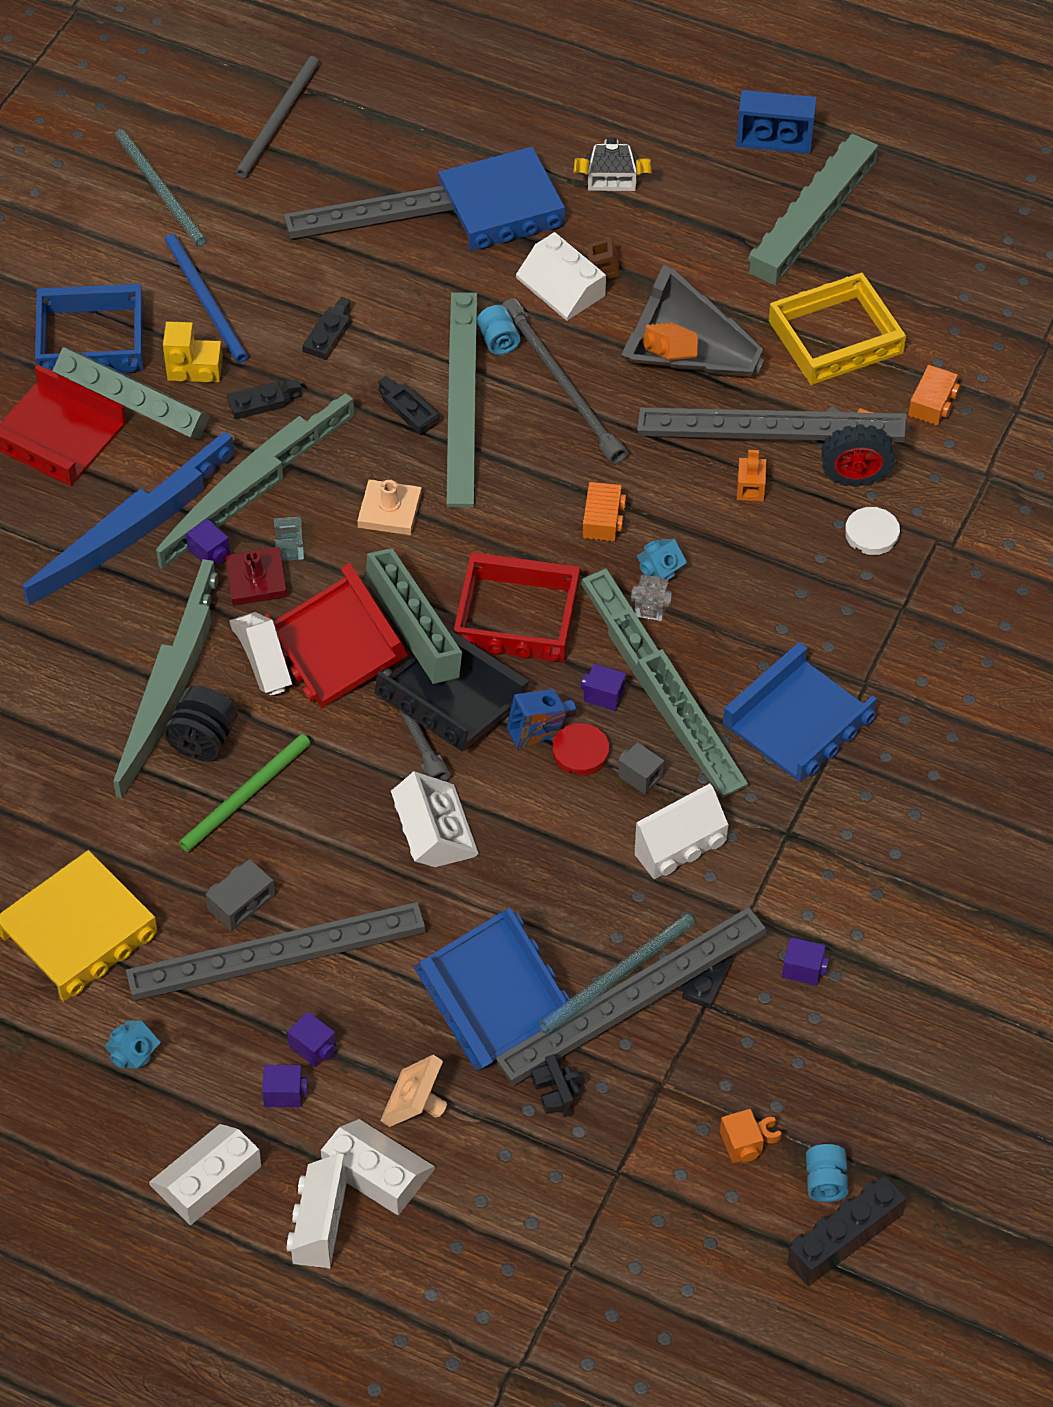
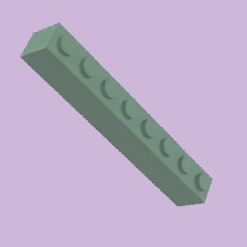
M851 134L846 142H841L836 154L827 159L825 167L821 172H816L812 183L808 187L805 186L797 201H793L789 205L787 213L783 217L778 218L773 230L764 235L759 247L751 251L748 258L750 262L749 274L775 286L876 164L877 144L854 134Z

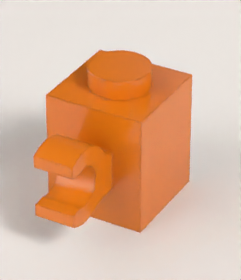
M748 450V458H739L737 500L764 501L766 459H759V450Z
M751 1109L721 1117L720 1134L732 1163L753 1161L759 1155H762L763 1142L773 1144L781 1140V1131L774 1133L767 1131V1128L775 1126V1117H767L756 1123Z

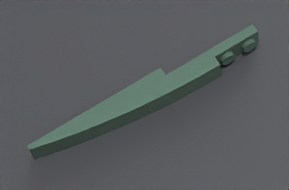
M451 293L447 507H474L477 293Z
M345 393L340 398L333 400L329 406L318 414L316 413L311 416L308 421H305L300 416L250 454L222 479L156 549L158 566L163 569L188 551L186 533L204 520L208 519L219 528L283 480L282 469L354 417L353 398Z
M202 560L173 646L161 644L113 780L116 797L118 798L124 796L152 752L174 712L196 665L211 626L210 593L212 589H216L218 584V573H215L214 561Z
M603 569L583 578L581 585L608 626L607 633L652 702L722 798L747 787L748 783L667 655L663 649H657L608 570Z

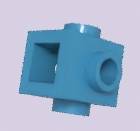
M675 539L654 540L644 546L645 550L637 555L642 573L648 579H660V581L672 578L675 575L674 571L687 563Z
M127 1020L124 1025H120L110 1034L111 1039L104 1047L111 1054L109 1058L119 1068L137 1069L144 1066L150 1060V1054L161 1042L143 1021Z

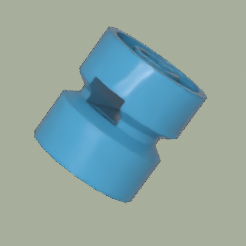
M502 305L490 306L479 314L477 324L482 335L485 337L484 340L491 353L495 355L506 354L518 346L520 335L506 307Z
M833 1144L816 1145L806 1151V1170L809 1173L807 1176L808 1196L820 1202H834L844 1199L849 1192L848 1175L844 1174L847 1171L845 1149Z

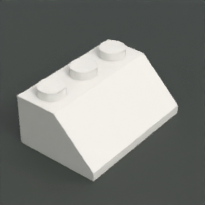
M555 232L535 244L516 274V278L566 321L605 296L606 274Z
M414 771L391 790L395 802L394 805L403 826L402 829L407 837L411 849L410 853L414 861L438 867L470 859L478 855L454 784Z
M708 784L636 822L635 856L653 879L671 874L678 866L686 862L695 861L702 853L710 849L719 848L727 840L728 823L712 785Z
M360 1119L339 1127L321 1149L322 1159L335 1154H344L346 1183L398 1216L435 1170V1166Z
M219 1124L153 1178L149 1184L191 1226L261 1167L260 1152L239 1129Z
M335 1154L310 1163L307 1167L306 1176H300L298 1194L302 1195L300 1204L294 1205L292 1218L293 1223H296L295 1233L289 1232L287 1240V1251L292 1253L293 1264L331 1268L346 1189L344 1154Z

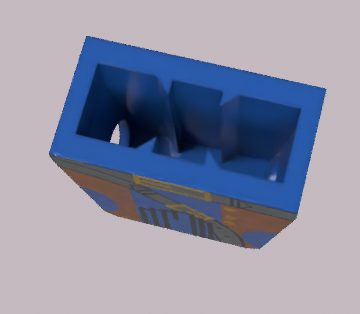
M553 689L515 694L506 729L517 749L519 750L555 737L562 729L564 719L576 715L575 704L571 699L561 702L558 694Z

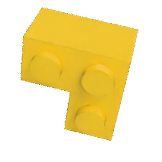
M166 322L163 350L167 381L220 382L223 361L221 341L195 340L192 322Z

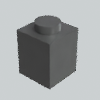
M638 742L630 750L626 749L618 759V777L645 795L663 777L664 760Z

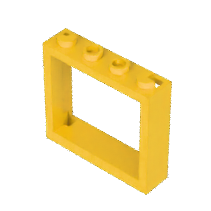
M863 272L770 303L768 321L810 385L904 353L905 333ZM858 298L882 335L812 359L788 321Z

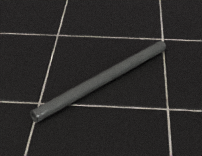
M310 56L235 170L236 175L240 178L247 177L318 67L319 60L316 57Z

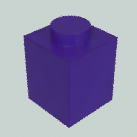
M208 519L186 533L188 550L201 562L203 559L214 561V565L226 559L225 555H230L229 538Z
M594 664L590 673L584 674L581 682V689L584 690V702L616 711L625 691L626 673Z
M790 937L783 965L782 978L817 986L819 976H825L829 958L824 957L826 945Z
M309 1012L303 1015L287 1031L289 1047L314 1067H317L323 1060L327 1061L336 1050L335 1032Z
M264 1065L262 1087L264 1107H301L302 1096H307L308 1078L302 1077L301 1065Z

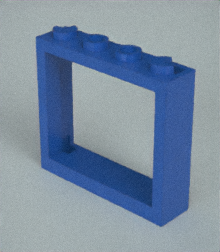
M141 284L38 288L35 340L36 366L39 365L53 370L60 353L47 354L48 313L134 309V350L80 353L120 372L143 371V295ZM129 294H136V297H129ZM50 298L51 301H44V299Z

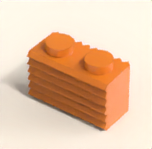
M672 322L665 324L656 323V325L647 324L643 334V344L645 350L667 360L696 358L698 335Z
M928 365L911 398L908 415L915 419L919 418L920 421L924 420L930 424L934 423L935 426L939 425L941 418H947L952 406L951 398L956 400L961 387L960 384H957L959 374Z
M589 482L583 520L584 539L589 538L591 540L594 538L595 540H610L613 542L616 538V531L622 532L623 516L619 515V510L625 511L626 495L621 494L622 485Z

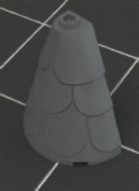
M664 264L634 333H631L621 355V358L633 363L663 365L678 369L705 370L709 374L751 377L753 372L758 374L764 362V359L760 358L763 349L732 318H727L705 295H701L677 271ZM672 322L695 332L698 335L697 357L667 360L650 353V351L648 352L643 344L645 326L647 324L656 325V323L665 324Z

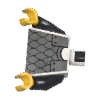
M609 137L604 141V144H596L593 152L587 154L585 158H576L574 160L573 173L578 172L579 174L588 175V191H635L636 175L652 173L651 159H640L631 152L629 145L619 144L618 139Z

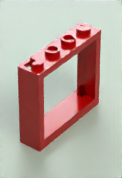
M471 552L454 632L482 651L491 654H506L520 658L528 657L543 659L549 662H564L579 589L580 567ZM477 579L568 591L559 640L467 628Z

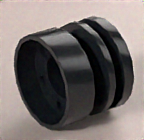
M191 686L183 692L175 708L176 711L172 713L170 720L163 731L164 737L169 745L180 754L198 761H212L217 758L226 740V736L229 735L238 717L237 709L223 694L211 688Z

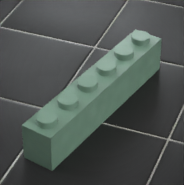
M63 347L53 368V372L191 438L201 439L211 416L73 349Z
M390 548L367 553L365 580L432 683L435 684L459 678L462 651L394 549Z

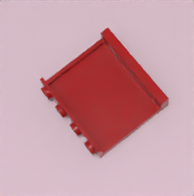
M350 563L340 568L345 578L273 621L277 637L282 644L281 650L285 661L292 660L294 664L290 667L298 682L302 679L304 680L306 686L302 687L310 702L316 699L321 709L374 677L378 672H382L408 656L400 640Z

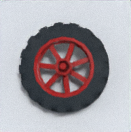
M859 424L856 427H851V425L843 427L844 430L834 431L831 437L828 436L825 439V444H822L821 454L824 473L826 476H830L831 481H838L843 486H847V484L852 485V487H859V484L871 485L875 480L877 482L882 480L884 475H888L891 472V467H894L895 458L892 439L889 435L886 436L884 430H877L875 426L869 425V427H864V425Z

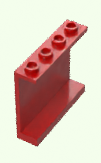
M37 365L35 367L37 383L0 422V452L72 487L127 424L125 407L93 390L58 375L51 369Z

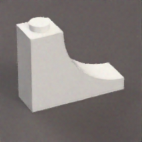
M257 612L229 620L232 631L239 638L248 656L259 689L265 693L269 692V695L284 692L286 690L285 686L291 685L292 682L273 620Z

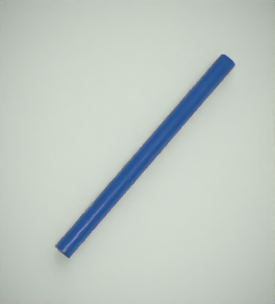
M176 234L167 235L165 238L167 246L237 363L246 361L248 358L247 353Z

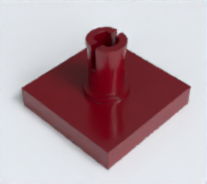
M280 546L225 555L233 606L287 597Z

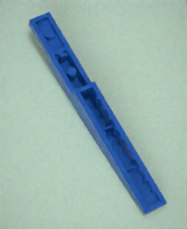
M224 431L149 494L141 488L24 583L22 587L25 602L31 605L100 566L147 535L204 491L203 479L210 477L215 469L221 464L228 462L234 454L232 436Z

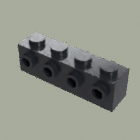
M886 1176L878 1182H869L862 1189L858 1197L854 1200L851 1198L845 1200L834 1215L830 1218L828 1216L821 1218L815 1224L814 1230L806 1236L804 1234L797 1236L791 1242L788 1266L809 1287L903 1216L906 1197Z

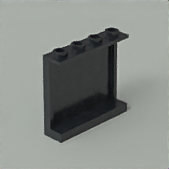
M446 627L462 651L459 678L433 684L417 658L413 656L389 676L381 671L378 672L374 694L463 752L510 714L514 695L527 693L529 680Z

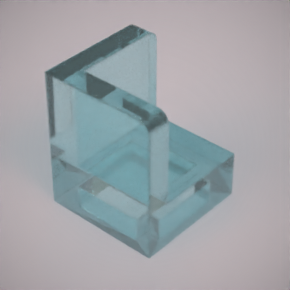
M301 517L274 518L276 547L280 546L282 561L304 559Z

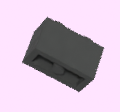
M249 859L244 864L236 866L223 881L211 886L207 894H205L207 909L230 931H233L275 896L274 880Z

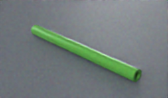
M300 734L179 841L180 847L185 852L192 850L310 746V740L304 734Z

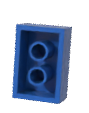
M742 90L736 147L810 154L816 97Z

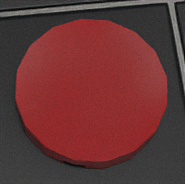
M576 723L564 727L557 733L553 740L552 755L555 763L563 771L568 773L571 771L577 773V775H588L604 767L609 755V742L606 735L599 728L590 724Z

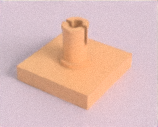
M368 480L357 521L358 528L411 535L422 495V488L397 484L392 480Z
M431 1055L402 1069L380 1121L391 1127L420 1114L422 1110H425L435 1118L440 1117L446 1109L447 1102L430 1091L443 1061L435 1055Z

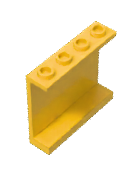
M89 850L0 913V937L4 941L11 938L56 984L59 997L63 1002L71 996L78 995L84 986L94 979L101 978L110 967L118 961L128 958L133 950L141 944L151 941L157 933L155 916Z

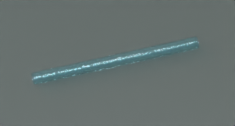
M118 129L115 132V138L197 247L203 246L207 241L206 237L126 130Z
M688 914L681 916L540 1020L538 1025L541 1031L549 1034L693 927L694 920Z

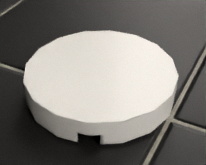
M864 507L856 510L849 516L845 526V536L850 546L854 549L857 547L862 550V553L868 555H880L889 552L898 541L900 535L899 523L895 516L887 510L878 507Z

